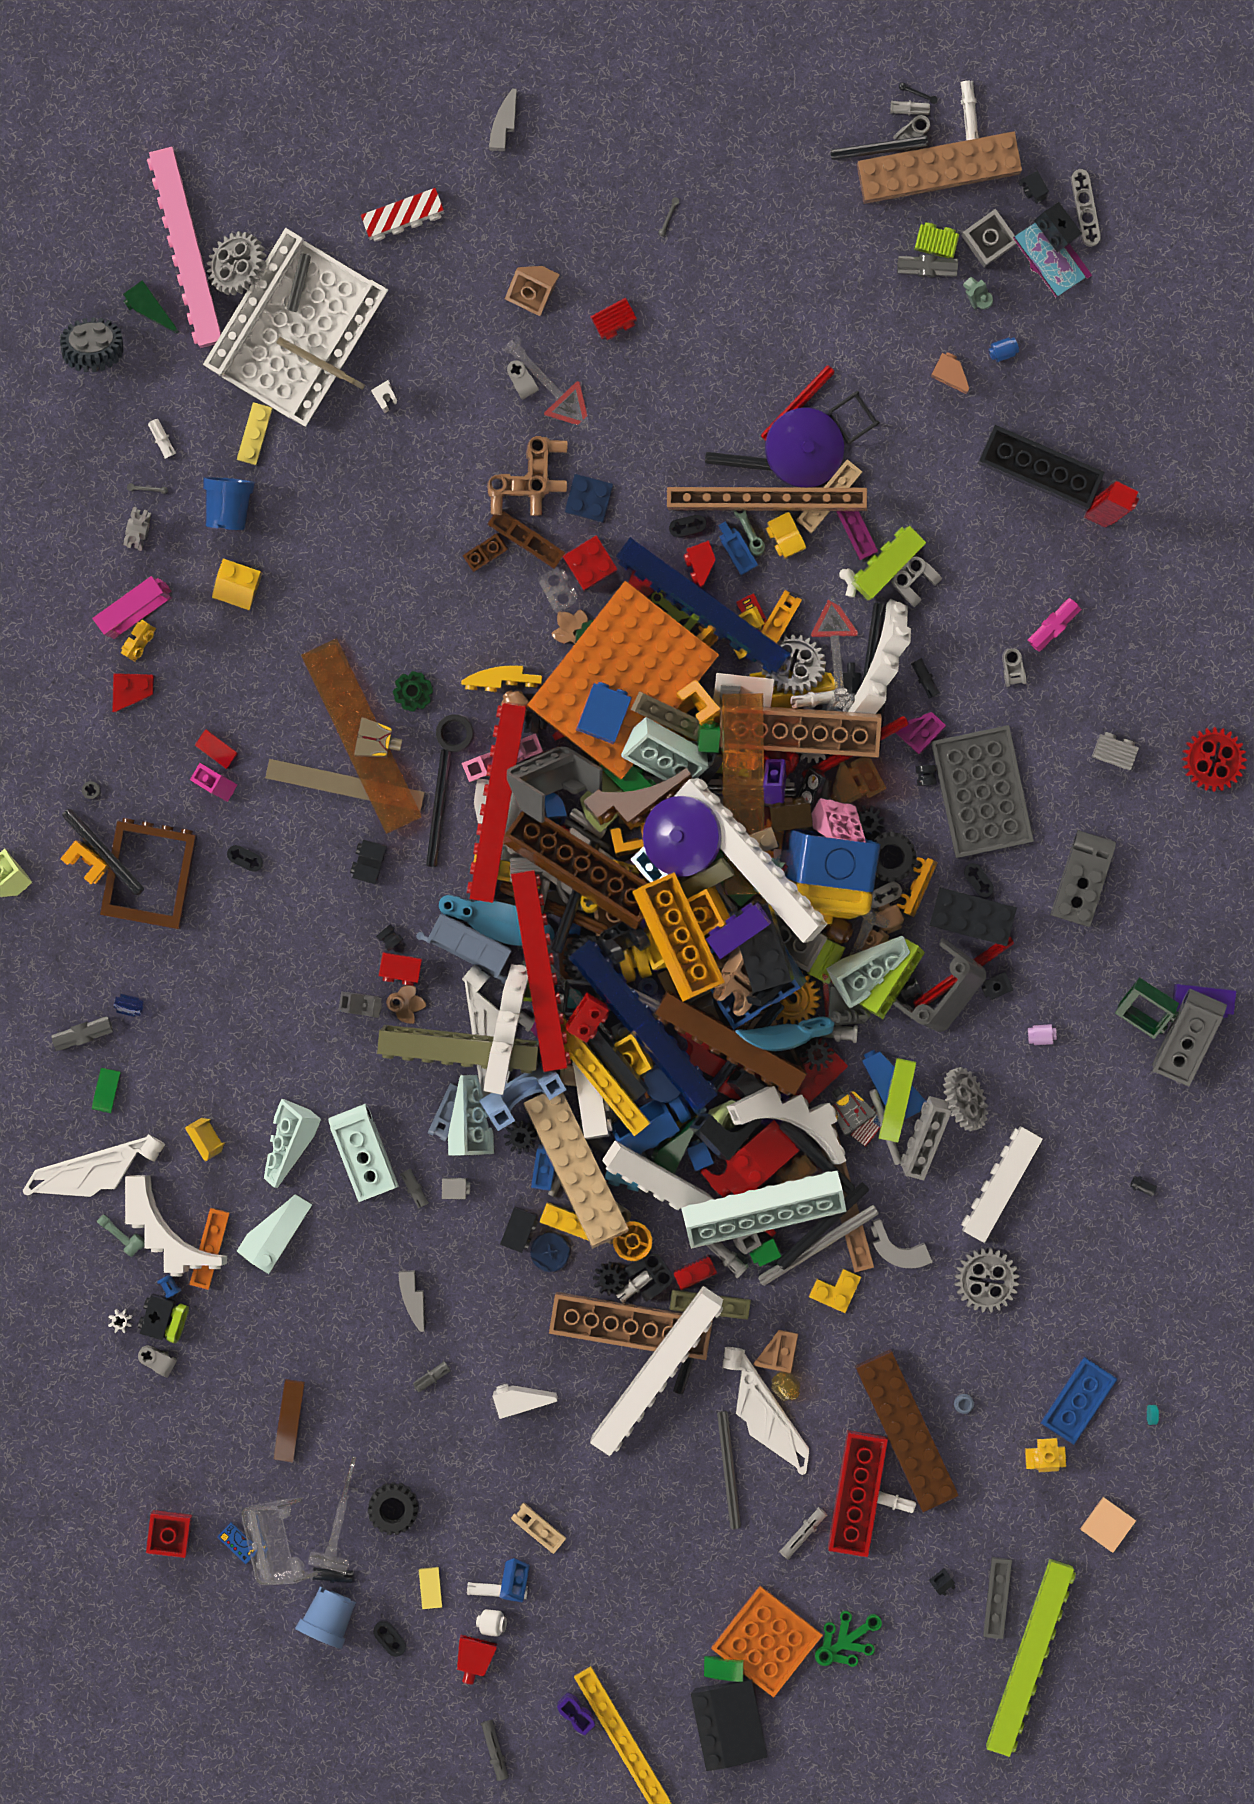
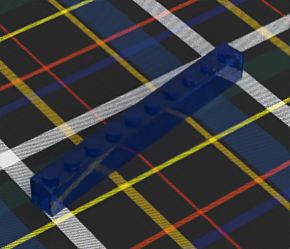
M631 537L616 555L617 560H619L618 564L625 570L630 568L635 572L634 576L642 582L644 580L648 581L651 584L649 587L658 594L660 591L667 595L666 600L673 605L678 603L683 607L681 610L691 617L692 614L698 618L697 622L705 628L711 627L715 630L713 632L714 635L721 640L726 638L731 642L729 645L739 652L740 649L744 651L747 659L753 663L759 662L763 665L761 669L769 675L772 673L778 675L790 659L791 654Z
M589 940L568 958L694 1111H699L717 1096L715 1086L703 1078V1072L698 1066H694L689 1061L691 1058L687 1052L680 1050L677 1046V1040L665 1032L663 1023L651 1015L652 1010L647 1004H642L638 999L640 997L633 988L630 989L626 984L627 980L625 977L613 969L614 964L607 957L604 958L600 953V947L595 942L592 943Z

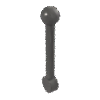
M674 197L671 201L672 206L662 229L658 232L660 236L666 235L667 225L675 206L679 204L677 197Z
M132 483L127 485V490L129 491L144 490L161 492L162 494L168 492V488L165 486L155 488L134 486Z

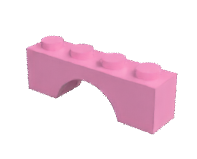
M536 733L521 739L517 763L544 753ZM490 753L462 763L469 782L486 776L488 764L492 765L493 761Z

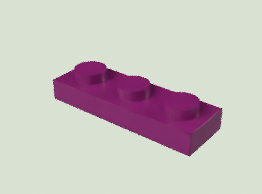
M836 511L859 560L878 552L859 511Z

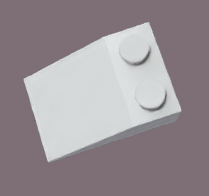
M508 1384L496 1387L497 1389L493 1393L499 1419L557 1402L558 1397L555 1392L519 1386L508 1387Z

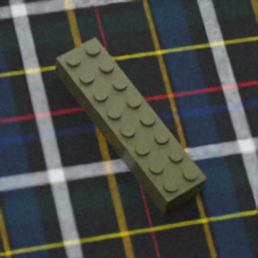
M384 1025L379 1030L377 1054H382L383 1058L388 1059L400 1056L402 1060L407 1061L419 1058L422 1059V1062L433 1063L434 1060L441 1061V1064L453 1065V1062L461 1063V1066L473 1067V1064L481 1065L483 1069H487L494 1036ZM515 1039L508 1071H513V1069H521L520 1072L522 1073L536 1071L540 1065L541 1056L539 1041Z

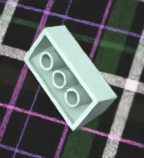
M647 717L632 729L621 754L624 759L664 781L677 775L685 768L691 773L692 778L695 779L709 768L707 752H698L697 745Z

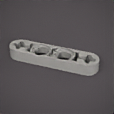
M1078 169L1071 176L1080 231L1082 232V241L1086 246L1093 247L1100 241V230L1088 172ZM1078 174H1081L1082 177L1085 176L1086 179L1083 180L1082 184L1083 187L1087 186L1088 189L1076 190V188H1080L1079 181H1075ZM1086 193L1089 196V202L1086 204L1080 203L1078 200L1079 194ZM1084 213L1092 214L1093 221L1091 223H1085L1082 220ZM1095 225V228H1092L1091 231L1092 235H1096L1097 238L1091 242L1090 239H1086L1089 235V230H1084V227Z

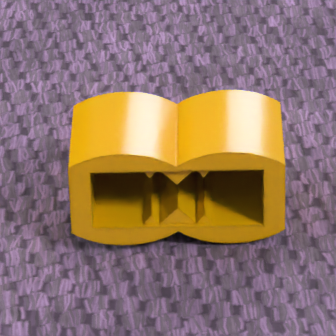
M789 512L767 522L768 527L766 531L770 539H775L777 545L774 547L779 557L783 555L784 559L806 549V545Z

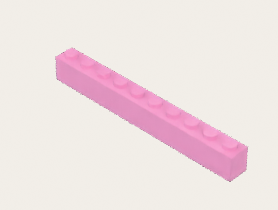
M173 147L149 152L150 158L147 159L150 171L154 170L155 178H152L155 190L159 189L160 197L157 200L160 209H164L165 216L162 217L165 229L169 228L170 236H167L170 248L173 247L175 255H172L174 266L179 267L178 282L180 286L184 287L183 301L185 306H189L190 313H187L190 325H194L195 332H192L194 343L198 344L200 348L215 345L221 335V330Z

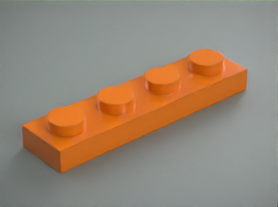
M210 1208L199 1250L219 1255L230 1215L229 1212ZM202 1265L200 1269H193L189 1285L209 1290L215 1269H209V1265Z

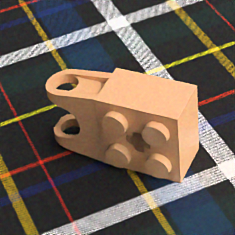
M738 946L731 953L721 972L725 983L715 987L713 997L717 1001H722L733 992L735 998L733 1013L736 1016H741L752 1006V1004L748 1003L746 997L753 990Z

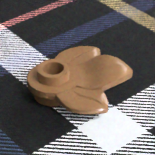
M581 609L574 616L568 612H559L557 615L559 628L552 632L553 638L563 644L569 642L575 644V632L581 629L582 623L588 622L587 615Z
M406 985L401 987L398 992L390 994L386 1001L387 1007L396 1013L397 1018L409 1024L415 1022L414 1012L426 1007V1002L423 998L415 995V986ZM398 999L400 1004H394L393 1000Z

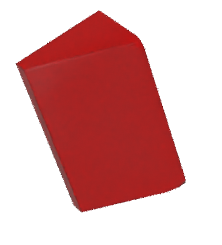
M207 729L204 730L195 744L196 747L226 769L238 755L235 750Z

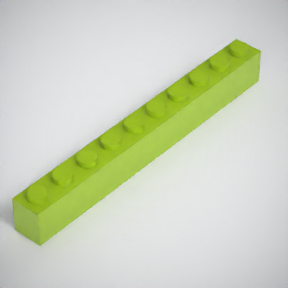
M1049 1559L986 1743L987 1750L1010 1757L1012 1752L1016 1751L1018 1741H1016L1018 1733L1021 1734L1024 1728L1023 1717L1028 1715L1031 1707L1029 1703L1030 1697L1034 1696L1037 1690L1036 1679L1041 1677L1044 1666H1041L1043 1659H1047L1049 1655V1641L1054 1639L1056 1621H1060L1063 1610H1061V1606L1068 1599L1069 1591L1067 1589L1069 1583L1072 1584L1075 1579L1076 1573L1073 1572L1074 1568L1070 1565Z

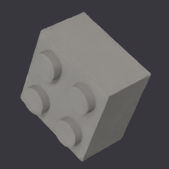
M996 209L966 229L961 235L984 268L1017 245L1013 239L1015 235Z

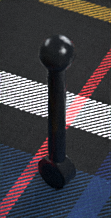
M905 83L899 84L900 90H907L930 100L931 104H935L938 101L936 96L930 97L906 86Z

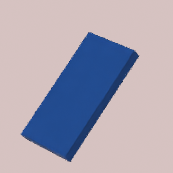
M1083 1357L1040 1423L1074 1445L1117 1381V1378Z

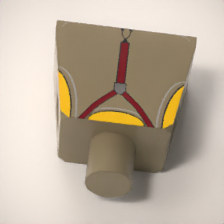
M362 717L354 755L357 757H387L389 749L401 750L402 739L391 737L392 728Z

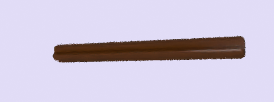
M503 881L500 891L514 897L513 885ZM546 899L544 911L561 918L563 917L566 907ZM576 912L573 920L574 924L598 934L609 928L608 925L579 912Z

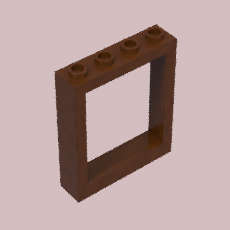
M123 818L122 822L117 821L111 853L118 860L124 830L185 841V851L173 916L110 905L116 876L110 868H108L100 915L180 929L197 835H193V831L181 829V832L173 831L174 827L162 825L161 829L154 828V823L142 821V825L134 824L135 820Z

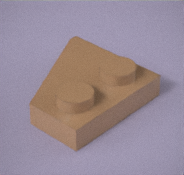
M778 1330L754 1362V1366L792 1373L799 1333Z

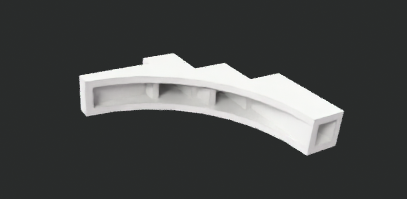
M892 599L886 604L883 630L875 656L861 687L847 707L846 712L876 714L885 703L887 685L898 672L899 656L911 641V628L907 627V605Z
M511 964L504 986L483 1091L501 1095L504 1093L518 1021L528 983L527 969L523 965Z
M770 1086L727 1106L734 1125L744 1124L760 1118L786 1121L803 1129L813 1137L825 1151L832 1164H841L846 1161L845 1151L837 1140V1132L831 1126V1124L837 1122L836 1111L830 1103L820 1104L809 1110V1104L803 1095H794L781 1102L779 1091L775 1089V1086Z
M130 1175L125 1177V1224H132V1228H144L145 1225V1248H151V1252H163L164 1249V1273H170V1276H182V1273L189 1271V1265L190 1269H200L202 1265H209V1269H221L222 1265L227 1264V1256L198 1250L184 1242L170 1229L156 1206L150 1175Z

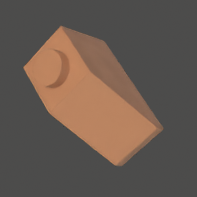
M948 352L946 355L942 353L931 377L967 394L969 386L961 363L957 360L958 357Z

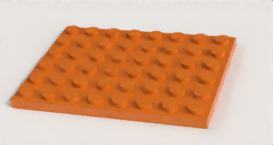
M624 581L530 700L527 707L621 780L634 764L624 759L621 754L632 729L645 718V716L631 710L639 691L677 709L683 702V700L677 697V692L694 680L699 681L719 654L628 582ZM594 683H605L610 686L609 689L626 691L628 696L632 697L614 744L576 730Z

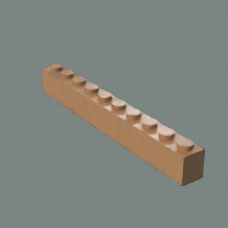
M667 487L668 510L867 511V488Z

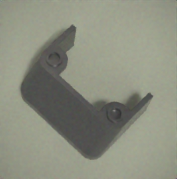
M567 747L554 748L507 770V781L520 810L540 823L545 822L546 795L562 788L573 794L585 789L591 793L596 792L598 789L602 792L603 769Z
M944 937L941 938L939 945L955 956L950 963V972L958 980L934 1010L926 1004H920L914 1009L898 996L894 1001V1005L913 1020L937 1032H943L949 1028L986 979L985 969Z

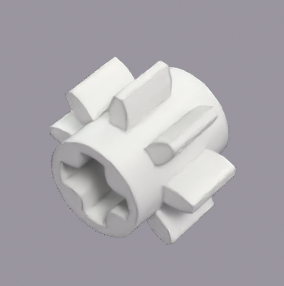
M115 1309L116 1315H109L112 1323L108 1326H113L115 1333L119 1329H122V1332L125 1333V1326L131 1327L133 1325L129 1322V1319L133 1316L126 1314L127 1309H124L122 1313ZM118 1316L121 1319H125V1322H123V1326L121 1325V1323H116Z

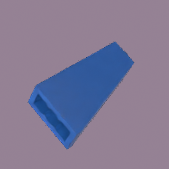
M875 1050L864 1054L865 1058L862 1059V1062L884 1106H886L894 1066L880 1051L875 1052ZM911 1086L904 1120L919 1113L923 1103L927 1102L913 1086Z

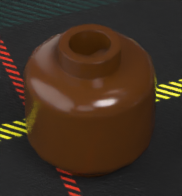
M833 918L832 924H827L823 928L826 930L825 936L828 937L827 939L839 945L844 944V942L848 943L854 932L852 922L842 918Z

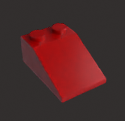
M773 1120L740 1147L729 1161L751 1188L755 1190L800 1150L780 1130L777 1122Z

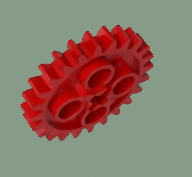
M1213 727L1212 733L1206 728L1204 735L1198 731V738L1191 736L1193 743H1186L1189 750L1182 751L1187 754V757L1181 758L1182 761L1187 762L1182 768L1189 769L1185 775L1193 776L1190 780L1191 783L1196 780L1198 781L1197 788L1203 784L1204 791H1207L1209 786H1211L1212 792L1216 791L1217 786L1220 791H1223L1224 784L1230 788V781L1238 782L1235 776H1243L1239 770L1246 769L1245 766L1241 765V762L1247 761L1246 758L1241 756L1246 751H1240L1239 749L1243 743L1236 744L1238 737L1230 738L1232 735L1231 731L1225 735L1224 728L1219 733H1217L1216 727ZM1205 742H1209L1212 745V750L1209 753L1204 752L1202 748ZM1219 742L1220 747L1216 755L1219 762L1214 763L1212 775L1209 777L1208 773L1213 763L1210 757L1215 755L1216 745ZM1224 747H1228L1231 750L1229 758L1222 756V749ZM1199 761H1204L1207 765L1204 772H1200L1197 768ZM1219 766L1224 767L1226 770L1224 777H1219L1216 773Z

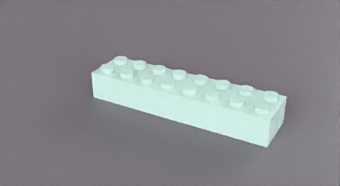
M837 1171L825 1172L813 1177L807 1176L804 1179L787 1181L783 1184L767 1186L758 1190H749L737 1195H728L725 1198L712 1199L700 1204H690L682 1208L691 1249L846 1212L843 1190Z

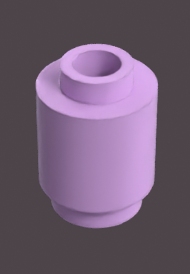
M1052 1024L1034 1025L1033 1028H1028L1029 1044H1053V1040H1057L1056 1028H1052Z

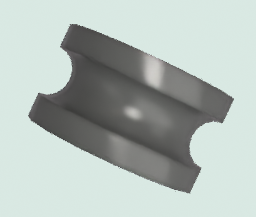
M86 782L82 787V794L88 799H95L100 794V786L96 782ZM93 784L96 793H92V796H89L86 788Z

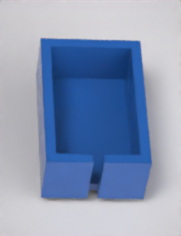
M655 1100L639 1108L651 1124L638 1135L634 1136L621 1119L612 1123V1133L616 1141L640 1155L645 1150L657 1146L659 1142L673 1137L676 1132L680 1131L666 1104Z

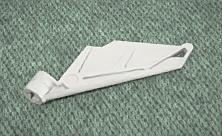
M476 964L472 966L462 979L465 982L472 1034L494 1036L500 1010L478 992L490 976L481 971ZM477 1065L479 1083L484 1098L491 1093L483 1091L487 1069ZM508 1071L506 1084L508 1083L510 1071Z
M148 1134L145 1138L37 1169L23 1189V1193L25 1195L47 1193L91 1197L101 1189H115L138 1152L155 1162L165 1144ZM33 1180H44L32 1190L29 1187Z
M725 1347L722 1367L731 1370H741L736 1414L747 1422L749 1435L794 1465L799 1474H805L807 1471L809 1447L745 1355V1350ZM796 1451L805 1458L804 1466L802 1467L799 1466Z

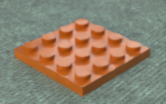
M759 1586L711 1649L723 1659L744 1660L743 1674L752 1679L755 1684L774 1698L822 1637V1633L762 1586Z

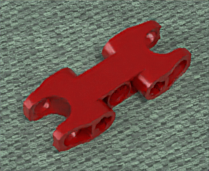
M677 1032L687 1040V1051L682 1055L666 1052L664 1057L670 1060L678 1069L696 1078L700 1070L715 1077L727 1061L711 1053L710 1045L704 1042L702 1045L692 1040V1035L687 1032L685 1035ZM739 1063V1065L735 1068V1070H736L738 1067L744 1068V1065H742V1064ZM754 1074L757 1079H761V1075ZM726 1081L718 1089L719 1092L730 1098L741 1100L740 1096Z
M726 1160L727 1168L722 1174H713L705 1167L700 1170L711 1187L723 1198L730 1195L731 1192L737 1195L753 1190L728 1160ZM774 1229L765 1231L772 1237L776 1234Z

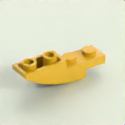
M500 666L472 674L463 679L461 685H465L467 690H477V687H485V691L497 692V688L501 689L502 681H506V685L517 686L518 682L526 683L525 687L537 688V684H542V676L523 674V666Z

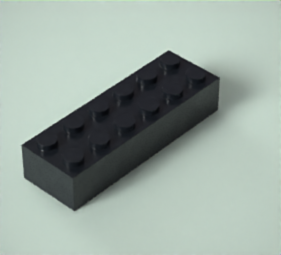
M994 425L977 463L1086 511L1090 508L1105 473L997 425Z

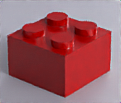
M597 535L563 556L583 591L618 571Z
M153 1510L150 1514L146 1553L186 1558L189 1549L193 1515Z

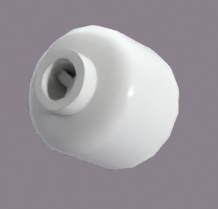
M485 1609L481 1615H478L476 1626L479 1627L482 1635L500 1636L506 1630L507 1618L504 1617L501 1611Z

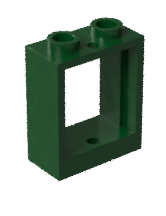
M1139 977L1119 1002L1115 1014L1155 1039L1159 1033L1163 1034L1166 1031L1169 1021L1173 1022L1179 1013L1176 1011L1179 1003ZM1139 995L1166 1012L1158 1022L1131 1005Z

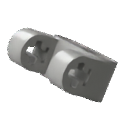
M912 557L891 579L896 590L913 607L921 601V598L909 586L921 573L934 586L942 580V577L920 557ZM913 560H917L920 563V568L916 572L910 566ZM900 574L906 577V583L902 586L896 580Z

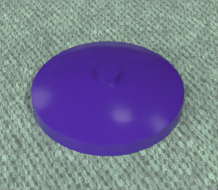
M798 408L784 413L772 424L766 437L765 453L771 470L780 480L794 487L810 488L825 483L837 472L843 460L844 441L839 427L827 414L812 408Z
M675 796L663 800L650 812L643 829V844L650 861L662 872L668 875L675 872L678 877L692 876L705 870L716 858L721 845V828L715 813L707 804L693 797Z

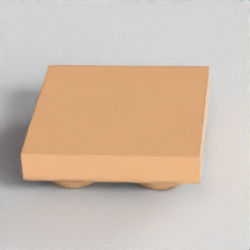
M1103 1497L1080 1529L1113 1553L1136 1520Z

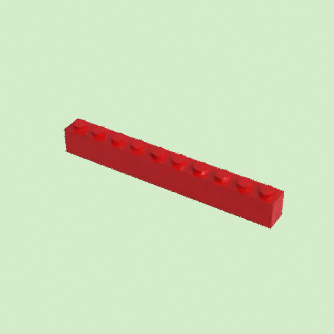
M1115 481L1093 499L1084 518L1106 528L1135 509L1139 498L1136 497L1138 491Z
M503 701L502 706L498 705L496 717H499L500 720L499 726H494L493 737L497 738L496 744L491 745L490 757H493L492 765L488 764L486 776H489L490 779L489 784H485L483 796L487 797L486 803H482L480 809L483 821L478 823L476 835H480L479 843L475 842L473 854L477 855L476 862L471 863L470 874H473L472 882L468 881L467 893L470 894L469 899L490 903L494 901L503 839L512 790L507 781V770L517 765L527 705Z
M535 870L511 874L543 1071L568 1068L567 1064H570L571 1060L569 1052H565L564 1044L568 1043L566 1032L561 1030L564 1018L563 1013L558 1012L557 1005L561 1004L559 992L555 993L554 985L558 983L556 973H552L551 965H554L553 953L548 952L547 945H551L549 933L545 934L544 926L548 925L546 913L542 914L541 906H544L543 894L538 893L537 886H541L540 875L535 874Z

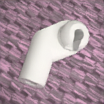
M849 568L842 569L839 576L848 584L846 596L855 597L857 589L851 584L855 580L853 578L855 574Z

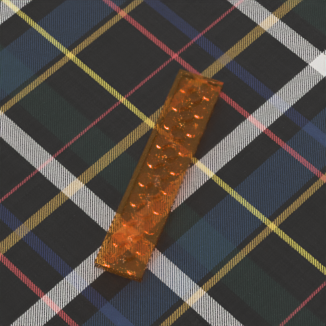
M337 638L302 654V659L385 833L388 834L422 818L390 749L387 757H357L354 755L361 718L363 717L376 723L377 721Z
M763 693L722 694L723 806L732 812L733 818L746 828L748 835L764 830ZM723 852V858L734 869V875L724 880V894H760L754 890V886Z

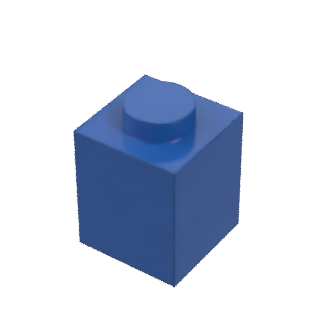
M696 1139L689 1142V1147L686 1149L695 1171L714 1164L707 1145L703 1141Z

